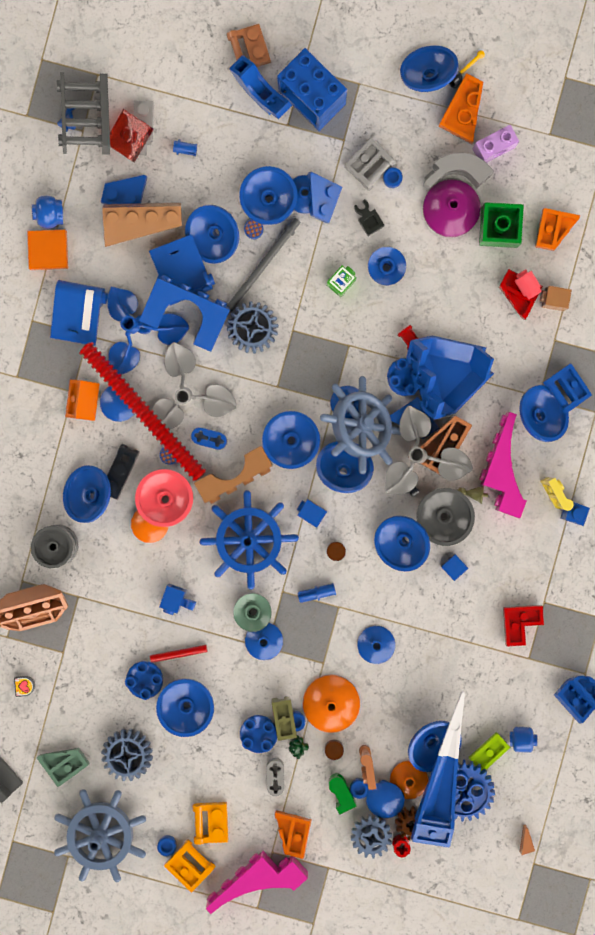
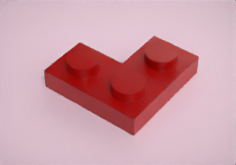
M542 605L503 607L505 645L507 647L526 645L525 626L544 625Z

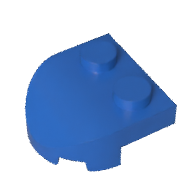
M590 676L569 678L554 694L579 724L584 723L595 710V679Z

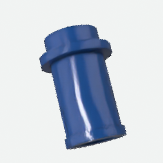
M178 139V141H174L173 152L177 155L181 153L196 157L198 144L181 142V139Z

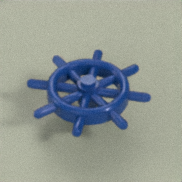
M246 490L243 493L244 508L237 509L227 515L217 505L212 506V511L222 522L215 538H201L199 543L202 546H217L218 553L224 562L214 572L215 577H221L231 567L236 571L247 573V587L252 590L255 587V572L264 570L271 565L281 575L287 573L286 568L276 558L280 552L282 542H297L299 536L297 534L281 535L280 528L274 518L284 508L282 502L277 503L267 513L251 506V492ZM244 516L245 530L234 520ZM252 516L263 519L252 530ZM268 525L270 526L273 535L258 536ZM228 526L239 537H225ZM259 543H274L271 553H268ZM240 544L229 555L225 545ZM253 549L264 558L263 561L254 564ZM246 550V564L236 561Z

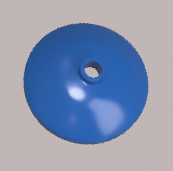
M433 45L419 48L410 53L402 62L400 68L401 79L408 88L415 91L432 92L448 85L457 75L459 68L458 59L453 51L443 46Z
M272 166L257 168L250 172L241 184L239 192L240 204L245 214L254 222L262 225L278 224L287 219L295 209L297 203L296 185L290 175L282 169ZM267 196H271L273 199L272 201L267 202L265 198Z
M205 205L194 210L187 219L185 236L192 234L202 261L212 264L221 263L235 253L239 244V229L236 221L228 211L216 205Z
M534 386L523 394L519 406L520 417L530 435L542 442H553L560 439L567 431L569 413L563 414L561 411L562 407L548 386Z
M296 411L282 412L274 416L267 423L262 436L263 449L267 457L277 466L286 469L300 468L307 465L316 456L320 446V434L316 424L307 415ZM289 437L295 438V442L293 444L288 443Z
M337 441L326 445L320 451L316 460V471L322 483L340 493L357 492L367 486L374 471L372 458H366V473L360 474L359 458L351 456L344 450L338 456H333L331 451L338 444Z
M86 465L76 469L69 476L63 490V504L70 518L80 523H90L97 520L105 512L111 496V487L107 475L98 467Z
M393 516L383 521L376 530L374 544L377 554L389 567L398 571H413L421 567L427 560L430 553L429 536L423 526L414 519L406 516Z
M178 679L169 683L162 690L157 700L156 712L161 725L168 732L179 737H191L201 733L210 724L214 714V701L209 690L200 682L192 679ZM184 702L190 703V707H184Z
M431 722L420 728L412 737L408 746V758L417 770L432 772L450 722ZM460 734V745H459V750H460V747H461V743H462V737H461V734Z

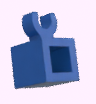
M168 584L159 608H162L164 613L174 615V613L177 614L180 611L181 606L193 611L196 601L184 598L186 589Z

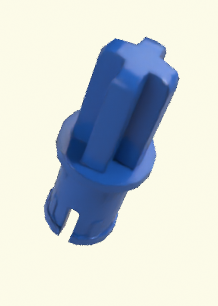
M334 583L320 587L316 585L315 588L298 592L299 602L303 603L315 599L319 601L320 598L336 595Z

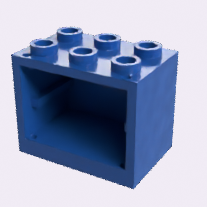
M306 48L277 75L278 92L289 100L291 105L318 131L346 105L347 88Z

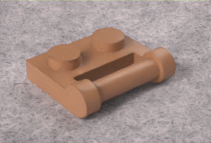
M259 24L240 30H232L226 34L228 41H231L236 61L243 55L238 39L243 38L250 61L256 67L271 63Z
M362 745L359 748V753L361 755V764L363 765L361 767L363 783L368 784V790L376 789L371 751L369 746Z

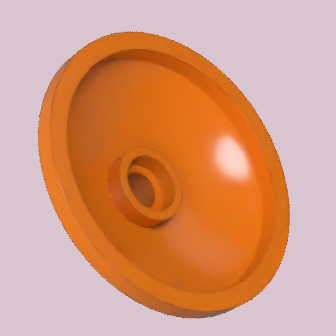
M325 675L314 680L306 689L303 698V710L307 720L315 728L324 732L333 733L348 728L357 718L360 709V699L354 685L347 679L337 675ZM334 704L335 708L331 710L328 708V705Z

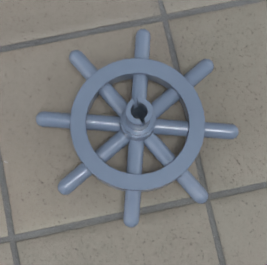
M364 376L359 378V392L345 395L338 384H333L332 390L339 398V401L334 408L333 415H320L321 421L332 423L333 432L338 442L332 449L331 454L338 456L344 450L351 456L359 458L360 474L366 473V458L377 454L382 457L387 465H391L393 460L385 448L389 444L391 434L401 435L400 428L392 426L391 418L386 408L392 401V396L386 395L380 400L373 394L366 392V378ZM353 401L359 402V413L353 406ZM366 405L372 409L367 415ZM346 410L350 413L353 419L345 418ZM377 417L379 424L374 423L373 419ZM371 430L379 432L378 439ZM357 435H359V446L352 441ZM366 437L373 445L370 449H366Z
M82 789L79 795L84 807L75 814L73 819L62 814H56L54 817L57 822L68 826L67 845L55 849L54 855L61 856L70 852L73 858L83 866L79 874V881L81 882L86 880L90 869H109L113 880L119 882L121 876L116 865L128 853L140 858L146 856L144 850L132 845V827L144 823L146 817L141 815L130 820L125 812L117 807L122 796L120 790L114 792L110 803L96 802L91 804L87 791ZM95 813L105 814L101 825ZM88 816L93 828L80 823V821ZM112 817L115 818L119 824L108 828ZM78 830L89 836L77 841L76 831ZM123 831L124 841L114 838L112 835ZM108 844L121 850L112 856ZM88 845V855L81 849V847ZM100 848L105 859L95 858Z

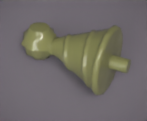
M484 485L467 491L463 487L457 489L482 504L483 497H488V493H483Z

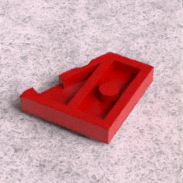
M508 269L499 288L519 316L526 320L539 294L529 300L526 296L524 297L515 283V280L518 279L516 277L518 273Z

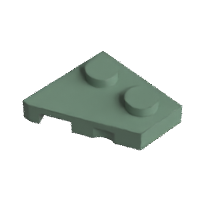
M79 748L37 756V760L57 787L64 784L90 764Z

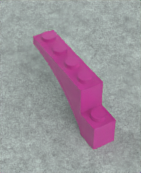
M507 412L500 419L499 426H501V429L493 438L492 443L495 445L493 451H489L486 462L488 464L486 469L482 470L479 480H482L481 485L502 492L501 495L496 497L494 503L496 506L495 510L521 518L527 500H524L515 481L511 460V438L517 414Z
M264 851L260 854L256 853L250 858V863L247 866H241L231 880L227 879L221 885V889L217 893L214 891L208 896L206 910L212 914L232 899L257 890L291 888L294 891L308 879V871L293 856L285 857L277 866Z

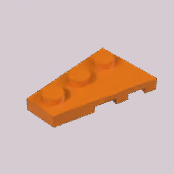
M466 73L438 127L473 144L483 81Z

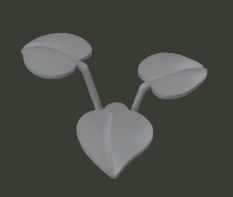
M173 342L167 349L164 364L170 376L177 377L181 374V383L179 385L180 389L175 393L176 404L169 398L160 399L154 404L153 414L158 415L157 418L162 420L161 423H165V427L169 429L180 425L184 419V412L178 406L179 404L188 403L191 399H205L203 408L207 414L213 417L224 416L236 409L237 404L234 396L227 388L221 385L209 386L206 390V396L193 395L189 388L184 387V373L193 371L196 359L188 348Z
M408 406L400 420V433L406 441L416 439L414 447L409 452L411 465L409 467L404 462H395L388 468L385 492L389 494H404L414 489L419 477L412 469L415 463H423L426 459L440 462L438 466L439 474L449 481H455L464 477L473 470V466L468 456L457 448L444 449L441 459L428 456L426 450L419 447V437H426L429 434L431 421L425 413L412 406Z

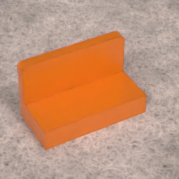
M70 379L65 417L95 421L100 384Z

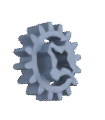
M368 814V819L366 820L363 816L361 817V823L355 821L356 828L351 829V832L354 834L351 835V841H355L353 848L358 847V854L364 852L365 858L371 854L374 859L375 854L378 853L381 857L382 850L388 851L387 845L392 844V841L389 839L392 837V832H389L390 825H385V819L379 821L377 815L372 819L371 815ZM378 827L382 829L384 835L378 831ZM359 838L364 840L365 845L360 842Z

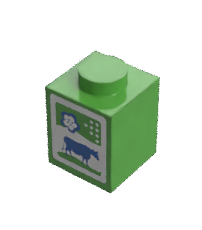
M342 265L328 280L326 286L341 298L356 281L354 276L356 273L347 266L345 268Z

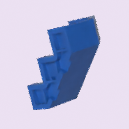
M433 335L411 340L406 358L408 365L412 364L415 374L412 375L416 391L419 390L422 401L420 405L422 410L434 420L456 414L494 374L491 371L494 358L485 352L487 347Z

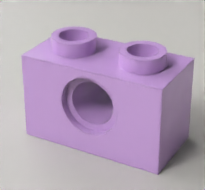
M508 125L476 142L473 151L477 157L488 163L516 148L519 140L512 126Z

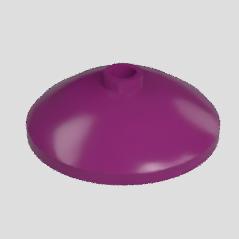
M448 179L435 184L428 191L424 199L423 215L425 221L434 232L441 236L458 237L466 234L474 227L480 216L481 206L477 193L469 184L461 180ZM451 202L456 203L457 207H456V208H452V207L450 206V203H451Z

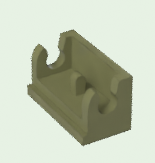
M288 696L284 697V699L272 698L278 741L297 738L291 699Z

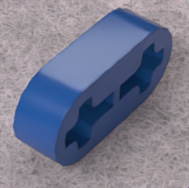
M196 428L191 434L192 441L201 446L221 450L227 445V437L220 432ZM203 431V435L208 436V440L201 439L198 442L195 434ZM218 436H221V440H224V443L217 447L215 442L210 441L211 437L218 438Z

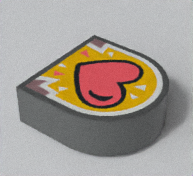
M18 676L14 678L16 697L28 696L34 691L35 681L31 677Z

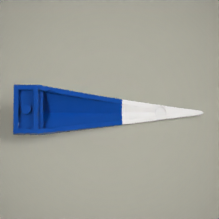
M463 690L459 695L417 810L411 836L412 842L450 848L455 825L458 757L465 697Z

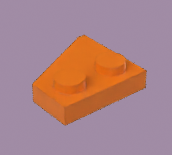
M543 208L535 247L554 251L574 224L580 219V215Z

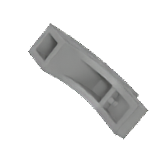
M452 153L434 162L432 168L436 172L432 170L426 175L423 187L429 191L444 177L451 174H459L466 177L477 189L492 176L494 170L484 160L475 155Z

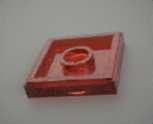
M123 109L110 132V147L135 163L154 128Z

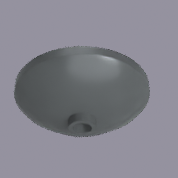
M440 488L431 491L422 499L417 509L416 518L417 522L426 530L430 542L441 546H451L460 543L470 534L475 522V512L472 503L463 493L451 488ZM442 513L447 514V518L445 520L441 519Z

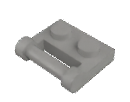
M370 138L347 162L344 168L365 189L370 191L376 180L396 162L377 142ZM381 157L384 162L367 179L364 174Z

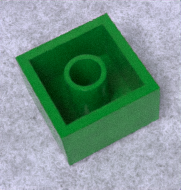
M485 202L481 207L479 246L518 248L522 244L524 204Z

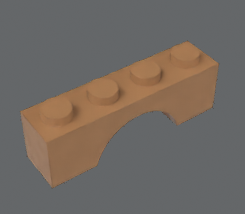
M260 446L244 455V468L234 479L223 480L214 474H209L195 482L194 485L204 503L210 502V504H213L221 499V494L226 492L229 495L238 490L236 486L243 483L245 486L253 482V477L257 474H260L262 477L271 472L270 467L273 465L263 447Z

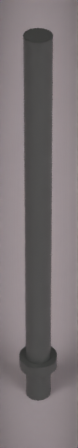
M294 218L290 225L284 228L283 234L227 306L230 308L227 317L289 237L295 234V229L301 223L298 219Z

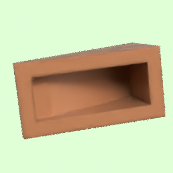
M526 824L523 825L519 850L521 855L535 851Z

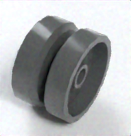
M63 525L44 527L33 536L31 542V554L34 560L41 566L49 569L59 568L71 562L79 548L75 533Z

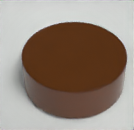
M332 542L328 545L327 555L331 560L340 561L344 558L346 549L342 543Z
M330 740L326 743L325 754L329 759L338 760L343 756L344 747L340 741Z

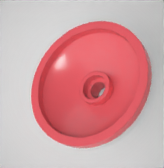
M168 469L156 470L146 475L139 483L135 493V503L139 514L148 523L158 527H170L183 521L191 511L193 491L189 482L180 473ZM164 496L169 497L167 503L162 502Z

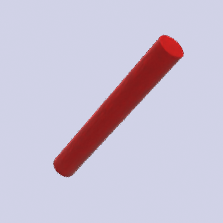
M207 645L159 653L150 655V660L153 663L206 653L208 649Z

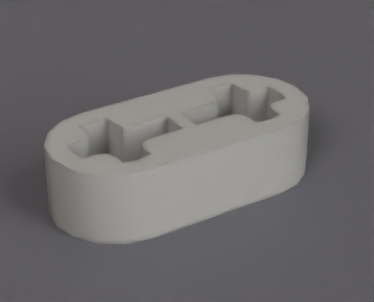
M272 758L267 763V791L272 796H279L284 791V764L279 758ZM273 763H277V766L281 767L278 768L277 775H274L273 768H270L273 767ZM274 779H277V785L281 786L278 787L277 791H274V788L270 787L273 786Z

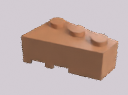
M453 416L419 447L426 450L428 456L441 459L444 449L460 448L472 425L457 416ZM426 459L425 462L420 463L440 475L438 471L440 462Z

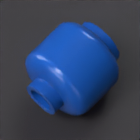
M515 727L513 731H510V747H513L515 752L531 753L534 746H537V734H534L532 728Z

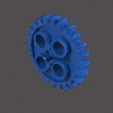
M463 759L462 764L458 762L457 777L463 776L464 779H457L456 801L457 799L459 800L455 804V820L459 816L462 822L465 817H468L469 821H471L473 815L479 819V812L485 815V808L491 809L490 803H494V797L492 796L495 795V790L493 789L494 782H491L492 777L487 775V770L483 769L480 771L481 765L478 764L474 767L473 761L467 765L465 759ZM479 786L481 789L474 790L473 787ZM468 801L470 804L464 805L463 802Z

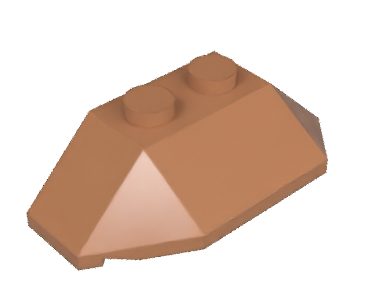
M46 584L8 593L0 599V627L7 630L23 631L56 622L68 608L67 601L61 590Z

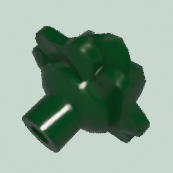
M299 735L289 743V751L296 759H300L304 755V751L309 749L308 743H303V738L299 737Z

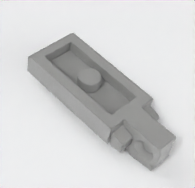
M134 100L133 144L137 145V153L142 156L147 155V145H151V142H153V101Z

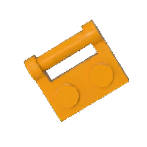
M227 802L193 804L196 834L194 844L228 842ZM202 811H208L209 835H203Z
M188 839L164 864V867L192 893L216 866L212 862L207 861L192 846L193 843ZM186 851L204 868L202 872L183 855Z

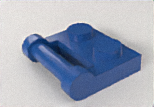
M571 363L543 382L545 387L548 386L562 407L561 411L563 414L568 413L592 396ZM556 380L559 382V384L571 400V403L568 404V402L566 401V399L554 383Z

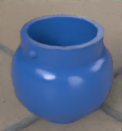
M49 195L38 197L36 204H32V219L37 220V224L46 229L63 225L62 199H55V197Z

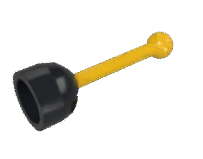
M478 51L477 56L460 72H457L455 78L449 83L452 88H457L461 84L462 74L479 58L484 57V51Z

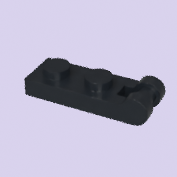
M123 443L120 445L107 474L111 487L110 497L116 500L119 499L140 453L136 449L131 450L127 448L128 446ZM124 455L130 457L128 462L122 460Z

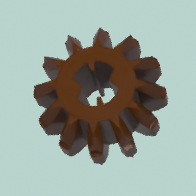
M411 806L410 811L404 807V813L399 812L397 814L399 818L395 819V824H397L396 831L401 832L400 836L402 838L407 835L409 841L411 840L417 813L414 806ZM410 821H414V823H412V826L408 825V823L410 824Z

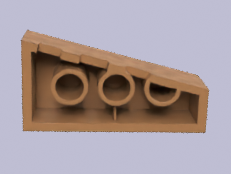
M181 203L104 204L102 207L105 247L182 226Z

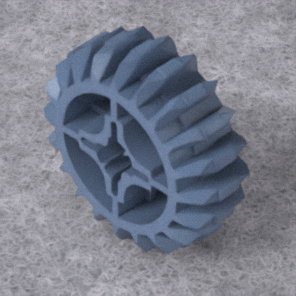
M250 301L249 308L246 307L245 303H242V311L236 307L235 309L238 314H230L234 320H228L227 322L233 325V327H227V331L233 332L228 335L229 339L236 338L232 342L233 345L240 343L238 346L239 350H242L245 346L246 353L252 348L253 354H256L257 347L263 352L262 346L264 344L267 348H270L268 341L275 342L271 335H278V332L273 329L279 328V325L272 324V322L277 320V317L270 318L273 311L269 310L266 313L267 305L260 309V302H257L256 307H253V302ZM253 313L249 321H240L244 315ZM259 314L266 318L269 329L258 324ZM255 320V325L259 329H254L251 334L250 328H247V326H252ZM237 327L247 331V341L239 337ZM257 334H267L261 341L252 343Z
M122 729L121 733L115 731L114 737L109 736L107 738L108 742L103 744L106 749L101 751V754L105 755L101 761L107 762L104 765V769L110 768L108 774L111 775L114 772L116 774L115 779L122 776V781H125L128 776L129 780L133 781L134 776L139 779L141 773L145 774L147 772L146 768H150L151 763L149 761L153 760V756L150 753L153 752V748H147L151 742H144L146 735L140 738V731H137L135 734H133V729H129L128 734L125 729ZM122 742L121 751L113 754L114 745ZM130 742L136 744L139 748L132 747ZM125 751L131 754L130 758L124 756ZM142 756L141 763L133 768V759ZM116 762H121L125 768L121 767Z

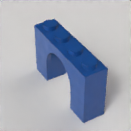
M163 274L162 277L158 275L139 321L158 328L166 308L172 302L181 299L189 300L199 307L203 317L193 345L211 352L230 311V308L227 306L228 303L218 298L216 301L210 299V295L203 291L198 293L192 291V287L185 283L180 285L174 283V279Z

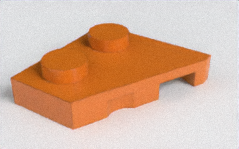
M276 810L275 819H277L278 831L283 841L284 854L304 859L312 819Z

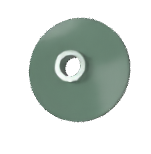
M250 593L239 598L234 606L233 615L240 628L249 632H256L268 625L272 610L270 603L265 597L256 593ZM251 608L256 609L257 613L255 615L250 614L249 610Z

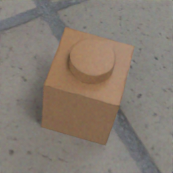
M554 286L546 287L545 291L542 290L540 295L542 308L566 311L569 309L572 290Z

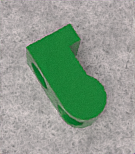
M338 773L331 775L329 778V790L336 795L339 801L336 803V809L339 815L357 807L356 800L351 794L345 778Z

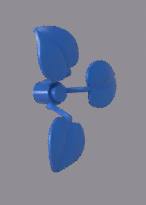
M111 287L108 294V311L111 317L119 321L121 328L126 331L125 335L129 343L127 345L125 342H117L110 348L108 355L110 365L114 366V370H118V374L128 373L139 363L140 352L132 347L130 334L137 333L140 327L158 331L159 340L166 345H171L173 342L178 343L188 332V323L182 317L170 313L163 315L158 328L139 323L138 320L130 316V314H134L138 309V299L135 294L128 290Z

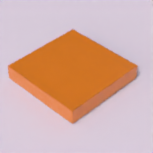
M67 230L27 231L29 270L68 269Z

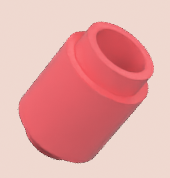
M525 269L516 275L518 279L515 280V283L523 296H526L528 300L542 292L540 289L541 285L532 270L527 272Z

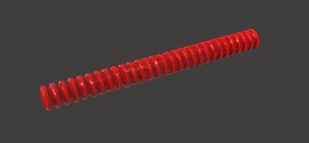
M93 342L83 346L79 354L84 355L83 358L88 360L87 363L92 364L91 367L96 369L95 372L100 373L99 376L104 378V382H108V386L112 387V391H116V395L120 396V400H124V404L128 405V409H132V413L136 414V418H140V422L144 423V427L149 428L148 431L152 432V436L157 437L156 440L160 441V445L165 446L164 449L168 450V454H172L173 459L176 458V462L181 464L180 467H184V471L189 473L188 476H192L193 481L198 480L206 471L205 468H202V464H198L197 459L194 460V456L189 454L190 451H186V447L181 445L182 442H178V438L173 436L174 433H170V429L165 427L166 424L161 423L162 420L157 418L158 415L153 414L154 411L149 409L150 406L145 405L146 402L141 400L142 397L137 396L138 393L133 391L134 388L129 387L130 384L125 382V378H121L122 375L117 373V369H113L114 366L109 364V360H105L106 357L101 355L102 352L97 351L98 348L93 346Z

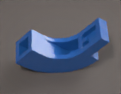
M244 55L229 68L245 92L267 114H272L279 119L292 106L289 100L267 83L255 64Z

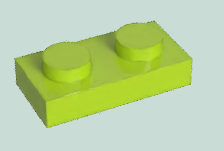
M495 732L468 758L470 761H473L475 766L481 765L480 771L483 769L487 770L511 747Z

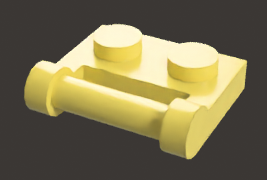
M547 477L540 481L555 508L566 511L573 508V501L565 497L563 493L564 486L559 479Z

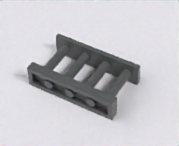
M60 72V80H57V92H61L62 134H58V144L63 147V154H67L68 144L98 145V147H102V155H110L108 74L100 73V81H96V83L65 82L64 72ZM65 90L96 91V93H100V99H97V101L65 100ZM66 108L97 109V111H101V117H97V119L66 118ZM66 126L97 127L101 129L102 135H98V137L66 136Z

